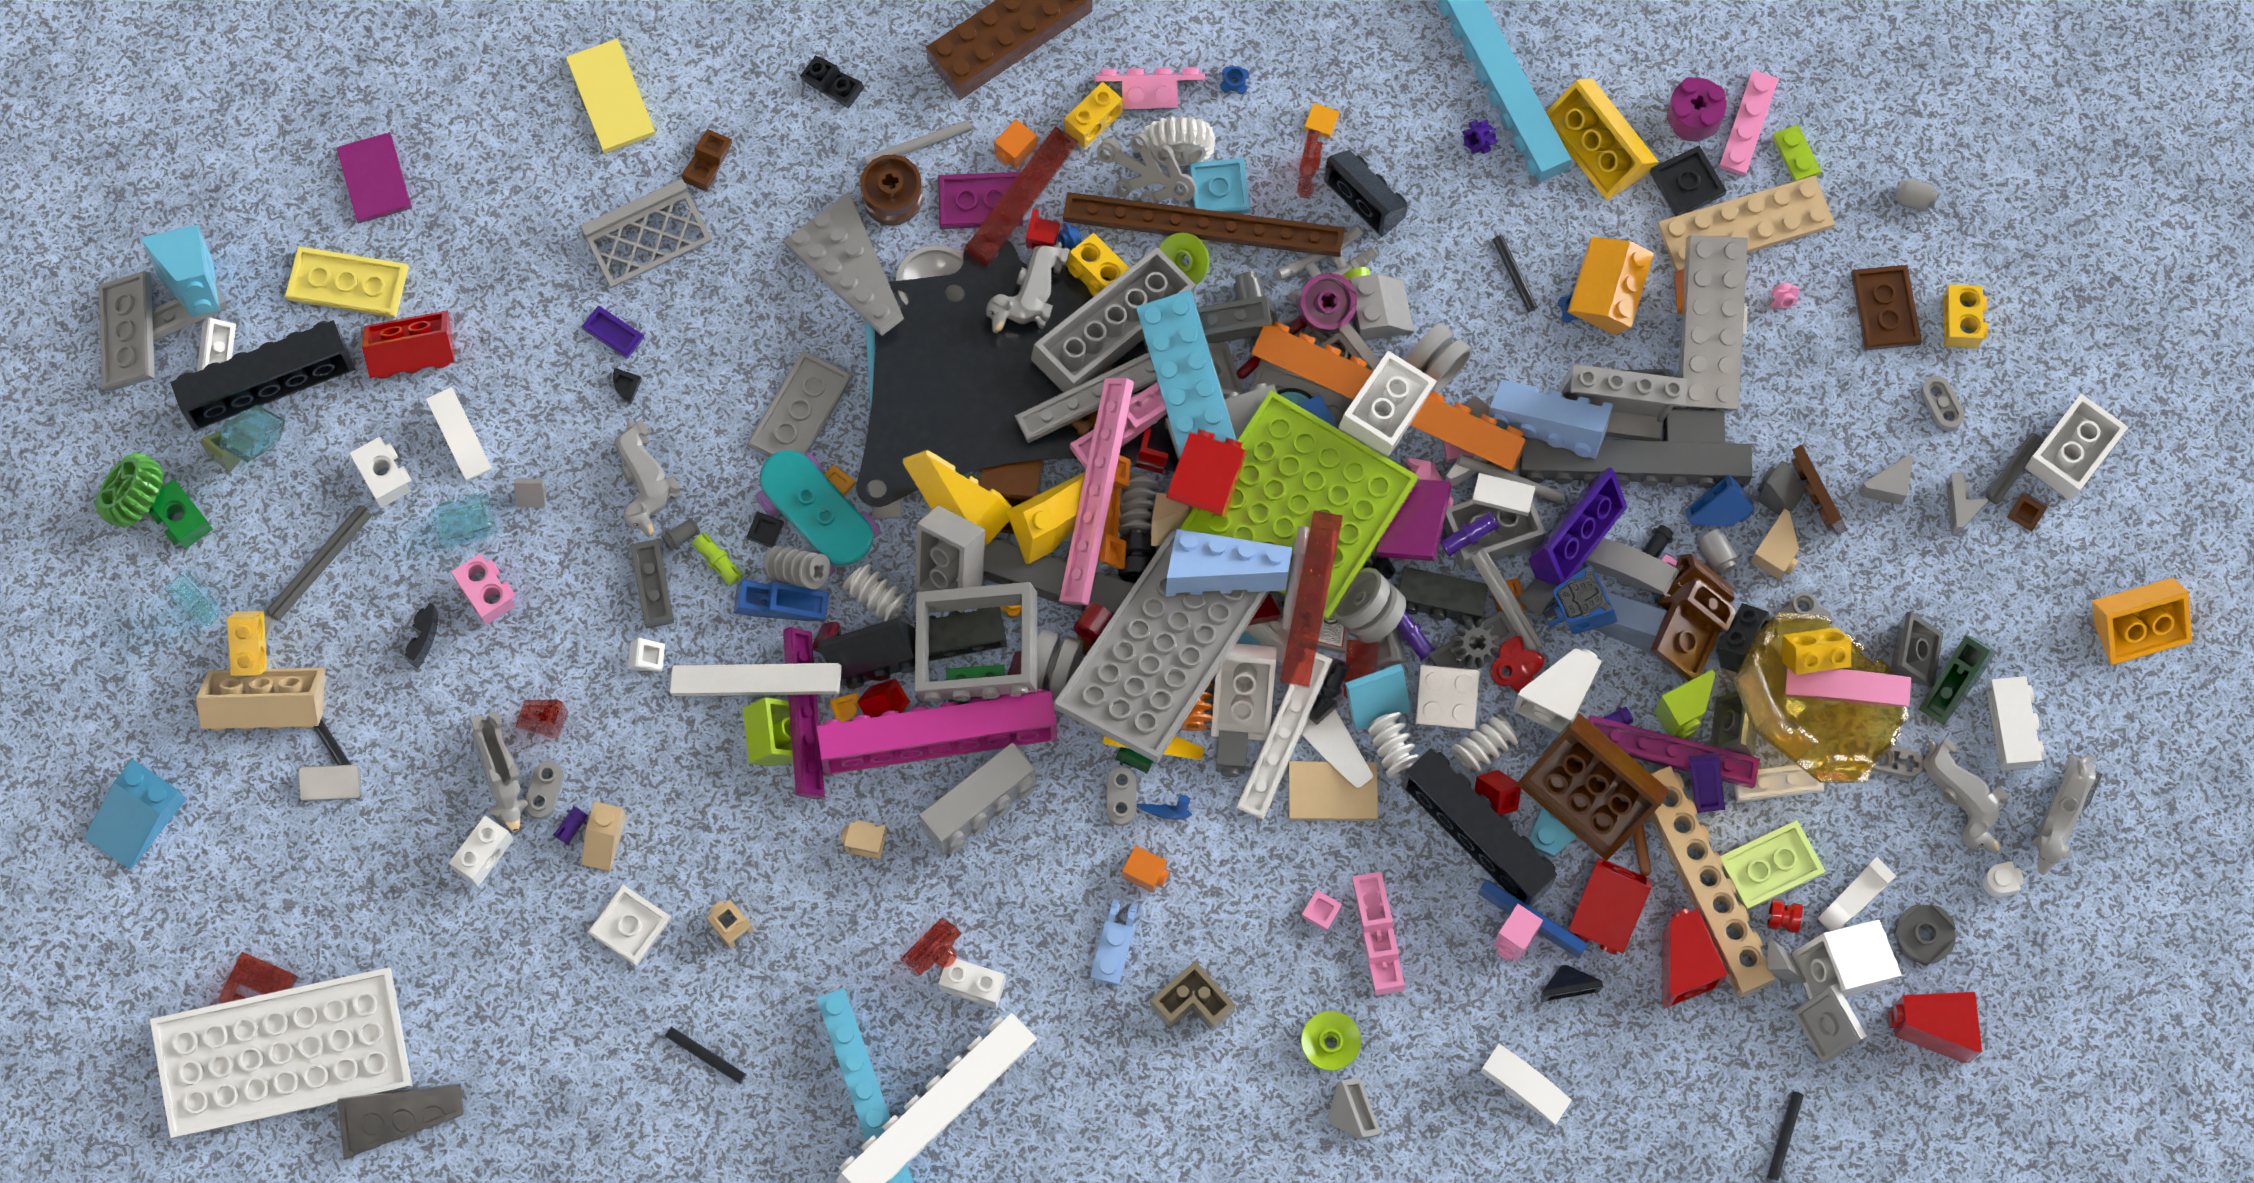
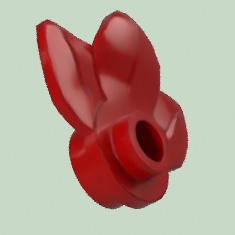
M1514 636L1500 646L1499 659L1495 660L1490 668L1491 678L1497 685L1502 687L1510 686L1515 692L1520 693L1521 689L1534 680L1533 675L1542 669L1545 657L1537 651H1524L1521 636ZM1503 667H1507L1509 669L1510 673L1508 677H1505L1502 674Z

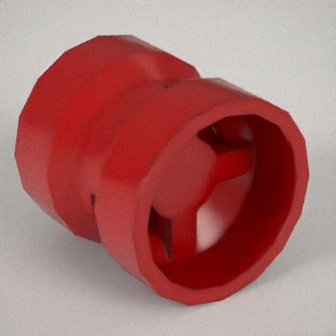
M1772 899L1769 908L1771 920L1768 919L1767 928L1777 930L1783 927L1790 933L1798 934L1802 921L1803 905L1797 903L1784 905L1781 900Z

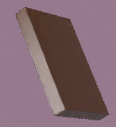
M1908 264L1852 270L1851 277L1865 351L1921 345L1922 339Z

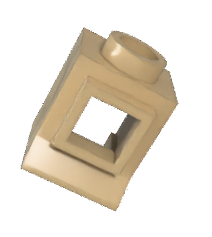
M855 820V823L850 822L849 826H844L841 843H844L846 853L880 860L887 835L886 825L876 827L874 823Z
M728 900L726 903L719 901L710 908V916L707 917V920L731 950L735 947L734 941L747 931L750 935L754 932L752 924L731 900ZM731 912L737 920L725 929L719 920Z

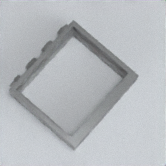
M1031 582L916 592L915 692L922 701H934L936 704L940 703L943 699L968 701L971 697L979 696L986 699H995L999 695L1004 694L1021 697V693L1037 692V591ZM1022 605L1021 674L929 682V613Z

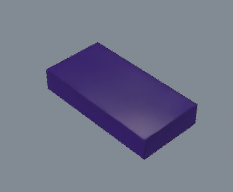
M599 305L581 326L584 331L626 359L630 357L644 339L642 333Z
M1710 753L1689 756L1694 803L1697 813L1725 810L1719 754Z

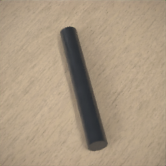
M1503 235L1495 237L1493 242L1528 313L1536 310L1538 306Z
M321 719L319 725L313 727L337 765H351Z
M670 1027L667 1031L666 1038L735 1082L741 1084L747 1076L746 1073L675 1028Z
M1792 1091L1767 1174V1178L1779 1181L1804 1097L1799 1092Z

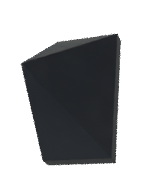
M1561 965L1543 990L1540 999L1541 1002L1598 993L1601 991L1603 983L1602 980L1573 967Z

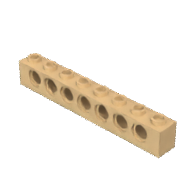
M1671 766L1652 773L1651 775L1669 789L1667 796L1675 801V806L1667 807L1662 803L1650 818L1695 910L1698 909L1738 999L1771 985L1775 977L1767 969V959H1765L1760 949L1763 947L1762 941L1756 931L1752 932L1747 922L1749 921V915L1746 908L1742 904L1739 905L1734 896L1736 894L1735 886L1730 878L1726 879L1721 869L1723 868L1721 857L1716 851H1712L1708 843L1710 841L1709 833L1704 825L1700 826L1695 816L1697 815L1696 807L1691 799L1686 798L1682 790L1684 789V783L1679 773H1674ZM1674 823H1684L1688 828V832L1679 833L1674 828ZM1691 848L1698 850L1701 859H1691L1687 854V850ZM1700 876H1710L1714 881V885H1703L1700 881ZM1719 901L1724 903L1727 912H1717L1713 907V902ZM1726 929H1736L1740 934V939H1730L1726 934ZM1739 956H1749L1753 961V966H1743L1740 963Z

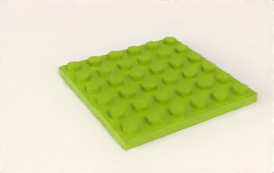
M1270 390L1237 440L1243 443L1241 448L1246 449L1247 454L1227 516L1223 517L1194 507L1180 527V530L1292 547L1290 569L1299 526H1306L1310 530L1304 558L1322 560L1327 531H1336L1338 539L1324 617L1326 621H1329L1416 485L1419 476ZM1289 569V574H1288V580H1287L1286 591H1278L1279 593L1283 594L1284 596H1286V593H1287V587H1288L1290 569ZM1302 569L1300 586L1317 589L1320 572ZM1297 598L1299 605L1313 612L1315 600Z

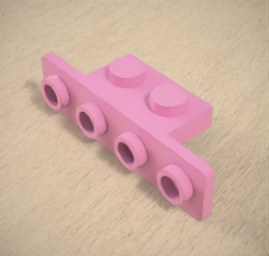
M1184 67L1182 72L1171 73V68H1155V73H1144V68H1128L1127 73H1116V69L1106 68L1100 69V74H1094L1095 82L1122 81L1123 109L1178 108L1177 80H1205V73L1199 72V67Z

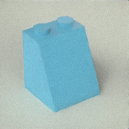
M198 224L142 237L143 245L158 278L192 317L220 311L213 259Z

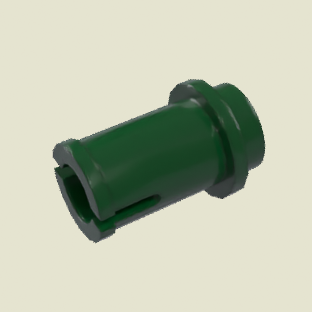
M1123 747L1119 748L1115 760L1120 762L1119 765L1122 766L1124 763L1145 772V774H1148L1153 763L1152 760Z

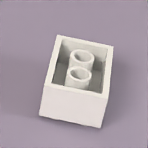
M2080 394L2031 457L2025 469L2072 502L2123 436L2128 426L2083 394Z

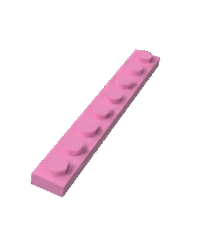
M1105 378L1059 599L1060 602L1065 604L1089 605L1134 381L1128 378Z

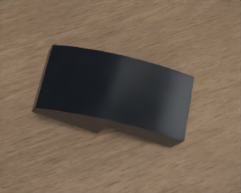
M816 55L800 75L801 79L811 87L848 109L864 89L861 81L840 72L837 65Z
M430 602L425 609H420L414 617V624L412 626L419 636L417 638L414 637L408 643L404 655L407 661L417 669L422 665L430 651L438 626L439 613Z

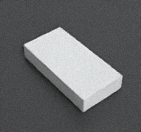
M1479 473L1472 503L1528 516L1535 486Z

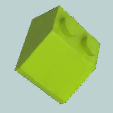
M1713 670L1661 696L1654 713L1667 735L1687 740L1697 733L1695 729L1701 725L1700 722L1706 712L1716 674Z
M765 697L743 707L749 764L775 766L793 763L788 700Z

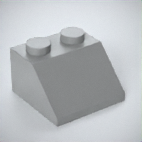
M1382 274L1350 278V283L1355 289L1357 307L1353 316L1356 332L1363 341L1414 333L1404 280Z

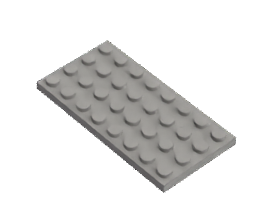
M1171 530L1055 700L1053 709L1156 763L1270 592L1233 590L1232 593L1220 594V591H1205L1202 595H1190V592L1176 593V596H1165L1168 569L1176 533Z

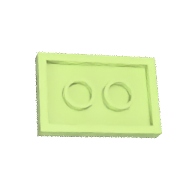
M1798 820L1720 856L1723 862L1722 869L1727 878L1732 880L1736 889V895L1747 911L1820 877L1826 872Z

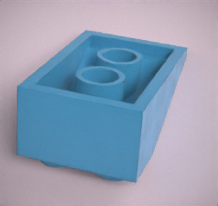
M132 759L113 782L84 838L132 870L183 805L186 798L173 786Z

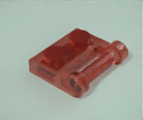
M1312 129L1308 131L1299 168L1300 178L1297 193L1302 198L1312 196L1314 192L1312 178L1315 176L1316 171H1319L1322 158L1323 142H1319L1320 131Z
M241 952L220 994L219 1002L226 1003L247 998L236 993L238 985L263 995L293 988L298 977L291 972Z

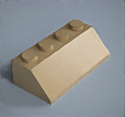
M325 667L266 669L261 675L231 676L230 670H208L196 697L201 729L221 731L226 728L251 730L259 727H269L271 729L299 727L307 729L318 726L324 708Z

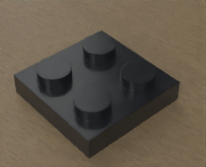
M1700 145L1652 167L1649 172L1675 216L1700 208L1725 196L1727 192Z

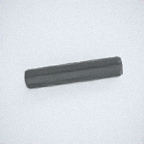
M2036 433L2029 434L1988 490L1986 498L1994 504L2000 503L2031 457L2043 443L2042 437Z

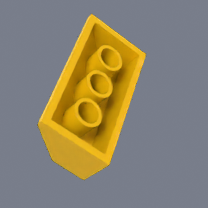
M1593 78L1576 80L1546 111L1566 150L1606 201L1642 179L1659 162Z

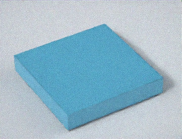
M1244 158L1189 163L1190 176L1196 183V193L1192 197L1194 208L1228 213L1250 212Z
M1400 664L1345 683L1352 722L1356 731L1370 726L1369 724L1380 716L1394 712H1401L1402 715L1411 711L1404 670Z

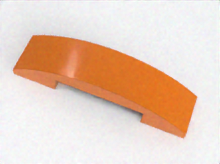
M1121 455L1118 458L1098 556L1101 563L1120 570L1125 569L1126 541L1118 538L1121 488L1129 487L1131 459Z

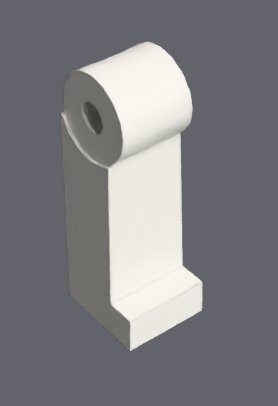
M1876 857L1820 915L1818 920L1829 931L1841 929L1884 890L1896 875Z

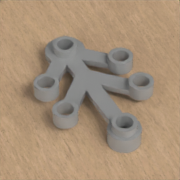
M1142 132L1136 133L1130 140V146L1133 150L1140 152L1144 163L1121 152L1122 149L1119 142L1113 138H1106L1098 145L1097 156L1102 162H1116L1141 174L1131 179L1122 178L1115 184L1114 191L1119 197H1127L1132 190L1156 182L1166 187L1155 192L1151 190L1145 191L1139 197V201L1147 202L1145 197H1149L1152 203H1157L1174 197L1178 201L1185 202L1195 195L1196 183L1190 175L1181 173L1174 158V150L1170 145H1161L1155 151L1154 156L1149 146L1148 136ZM1136 139H1140L1143 145L1138 144ZM1104 150H1107L1110 153V156L1106 154ZM1161 151H1165L1168 157H1164ZM1157 161L1166 165L1169 175L1161 171ZM1120 185H1124L1127 191L1122 190Z

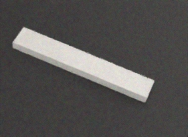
M1305 648L1236 807L1238 810L1264 820L1333 659Z
M839 663L673 665L670 694L673 696L839 694L842 666Z

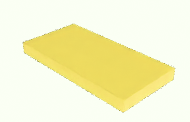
M618 38L566 57L604 154L656 135Z
M298 246L285 299L396 318L409 266L405 263Z

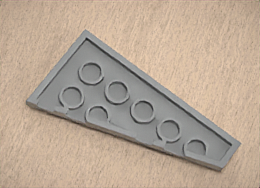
M849 192L784 240L786 247L881 336L904 319Z

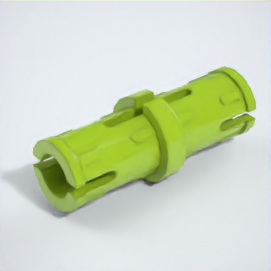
M706 532L694 539L692 542L693 547L706 559L708 567L719 573L729 587L743 577V573L727 557L728 553L724 549L721 550Z

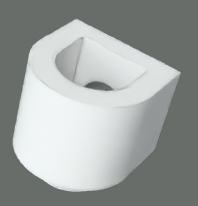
M2012 861L1994 865L1983 878L1984 890L1995 898L2016 895L2021 890L2020 885H2023L2022 872L2020 868H2014Z

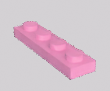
M1752 70L1719 165L1720 169L1746 176L1779 78Z

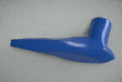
M1186 795L1179 796L1176 806L1138 803L1136 806L1145 812L1164 819L1176 820L1192 816V813L1187 810L1190 798Z

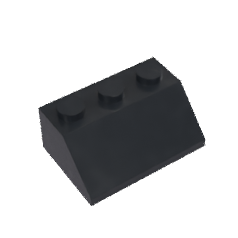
M1350 150L1327 158L1324 182L1381 237L1385 236L1406 217L1408 206L1404 197L1397 192L1394 193L1381 175H1375L1361 156H1355Z
M898 618L818 641V647L826 663H839L842 666L840 684L849 689L860 688L864 686V682L870 680H887L894 673H910L915 671L916 628Z

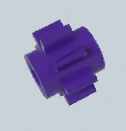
M1487 119L1481 122L1477 120L1469 122L1470 129L1462 131L1464 135L1463 145L1471 149L1472 154L1480 151L1482 154L1490 152V145L1498 142L1495 139V131L1497 129L1489 125Z

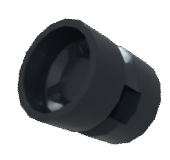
M1128 533L1120 537V539L1126 541L1125 569H1118V576L1125 582H1137L1156 554L1157 546H1151L1150 534Z

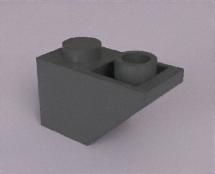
M1781 461L1777 468L1771 466L1764 475L1762 483L1757 489L1761 492L1757 501L1780 516L1784 508L1790 511V513L1793 511L1806 489L1788 464Z

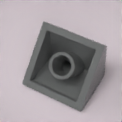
M1912 611L1906 612L1898 626L1890 675L1911 677V683L1933 687L1944 633Z
M1748 687L1716 698L1710 746L1754 757L1761 701L1754 689Z

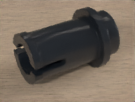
M1659 525L1658 528L1652 530L1653 535L1642 552L1658 559L1667 544L1673 542V531L1664 525Z
M1334 659L1320 692L1330 698H1336L1337 695L1341 694L1342 689L1340 687L1347 672L1350 670V665L1342 660Z

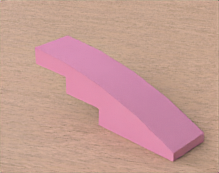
M1158 382L1130 399L1121 447L1167 414ZM1094 429L1070 443V449L1085 470L1087 468Z
M1787 667L1785 695L1788 697L1817 698L1823 701H1842L1858 705L1909 707L1911 677L1845 669L1795 675Z
M1382 872L1352 876L1375 996L1405 991L1399 963V952L1393 930V919Z

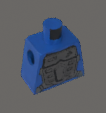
M1592 565L1587 566L1554 588L1552 592L1557 606L1542 612L1549 628L1566 621L1572 634H1579L1618 622L1615 611Z

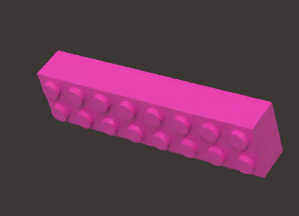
M1037 689V692H1028L1027 695H1021V697L1004 694L1000 695L998 699L974 698L969 703L960 705L956 702H947L941 704L940 708L933 709L919 706L912 708L911 712L906 713L887 711L879 717L870 718L869 715H859L853 717L852 721L841 722L838 719L827 720L823 722V725L817 726L821 761L825 775L1002 749L1012 742L1015 746L1056 741L1057 724L1053 709L1052 692Z

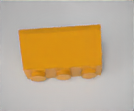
M1591 237L1567 312L1613 335L1632 328L1654 253L1631 241Z
M2173 577L2092 600L2094 625L2110 665L2192 642L2189 592Z

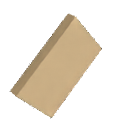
M1289 761V821H1378L1377 762H1366L1373 774V778L1362 787L1356 788L1329 762Z

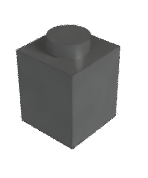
M1219 730L1216 771L1221 772L1222 776L1238 777L1239 773L1245 774L1248 744L1247 732Z

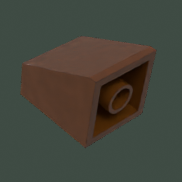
M1044 460L1004 464L982 469L979 486L987 491L994 489L1012 507H1015L1040 494ZM1010 520L999 533L1014 534Z

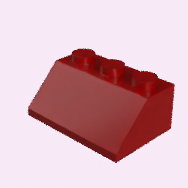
M448 310L364 326L362 350L369 377L385 379L393 376L395 373L406 372L411 374L421 371L422 368L432 366L434 368H444L453 363L455 351Z

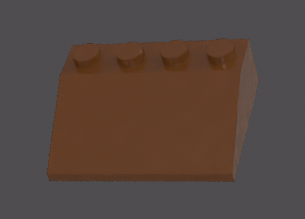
M1580 713L1559 733L1516 783L1606 861L1661 806L1669 792L1666 786Z

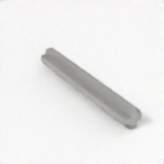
M1483 548L1474 552L1471 555V560L1518 636H1521L1526 649L1535 650L1540 647L1542 640L1486 549Z

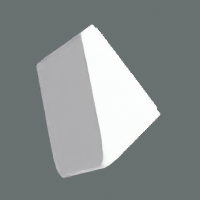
M642 638L632 641L628 670L662 672L665 644Z

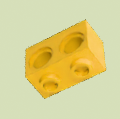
M1104 82L1100 83L1064 118L1065 132L1085 149L1123 113V99Z
M1094 233L1069 252L1066 262L1069 272L1075 278H1079L1093 296L1097 295L1130 269ZM1082 258H1088V259H1090L1092 262H1087V261L1083 260ZM1102 277H1108L1112 281H1106Z
M1953 284L1947 286L1943 294L1944 347L1978 348L1982 340L1987 338L1988 324L1983 322V313H1986L1987 297L1983 296V286ZM1960 301L1969 302L1971 307L1963 306ZM1961 327H1968L1972 333L1963 332Z
M235 611L227 618L231 676L261 675L267 669L264 611Z
M1838 627L1782 635V662L1795 675L1851 667L1852 640Z

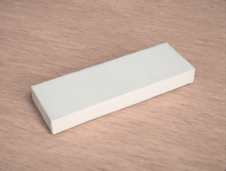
M1819 762L1758 769L1756 785L1753 789L1733 784L1736 803L1824 791Z

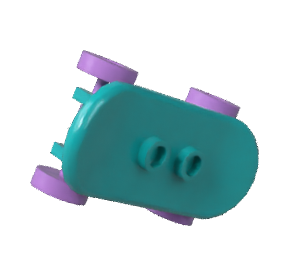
M791 450L776 452L769 456L760 470L759 481L762 490L755 495V498L761 507L771 517L780 512L816 550L814 553L823 554L829 558L831 564L829 577L836 572L832 564L850 565L863 559L873 545V538L875 539L881 534V530L876 522L865 511L858 512L826 478L824 468L811 453L801 454Z

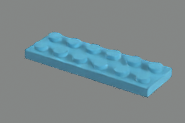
M1191 289L1137 306V313L1180 457L1189 433L1197 434L1198 429L1214 433V440L1225 443L1226 438L1236 440Z

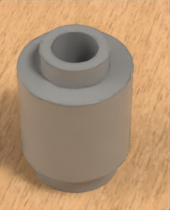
M1910 178L1908 181L1901 179L1895 201L1901 202L1902 206L1927 212L1928 207L1934 208L1938 192L1933 191L1935 185Z
M1718 529L1705 534L1698 540L1701 545L1699 549L1712 571H1719L1721 574H1725L1736 567L1734 562L1737 561L1738 556L1725 534H1721Z

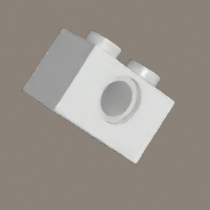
M378 437L350 452L353 461L380 508L411 492L407 483L412 480L404 466L398 468L394 462L399 457L391 443L385 445L381 437ZM381 468H389L385 475H377Z
M484 816L449 864L455 872L479 887L514 839L508 830L487 816Z
M948 956L938 985L941 992L997 1009L1006 983V977L1003 973Z

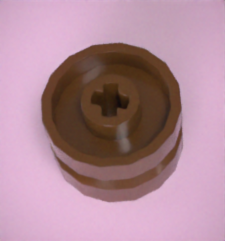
M896 154L882 155L873 159L864 168L860 177V189L863 206L871 218L885 225H901L910 221L919 212L923 203L921 175L916 165L908 158Z

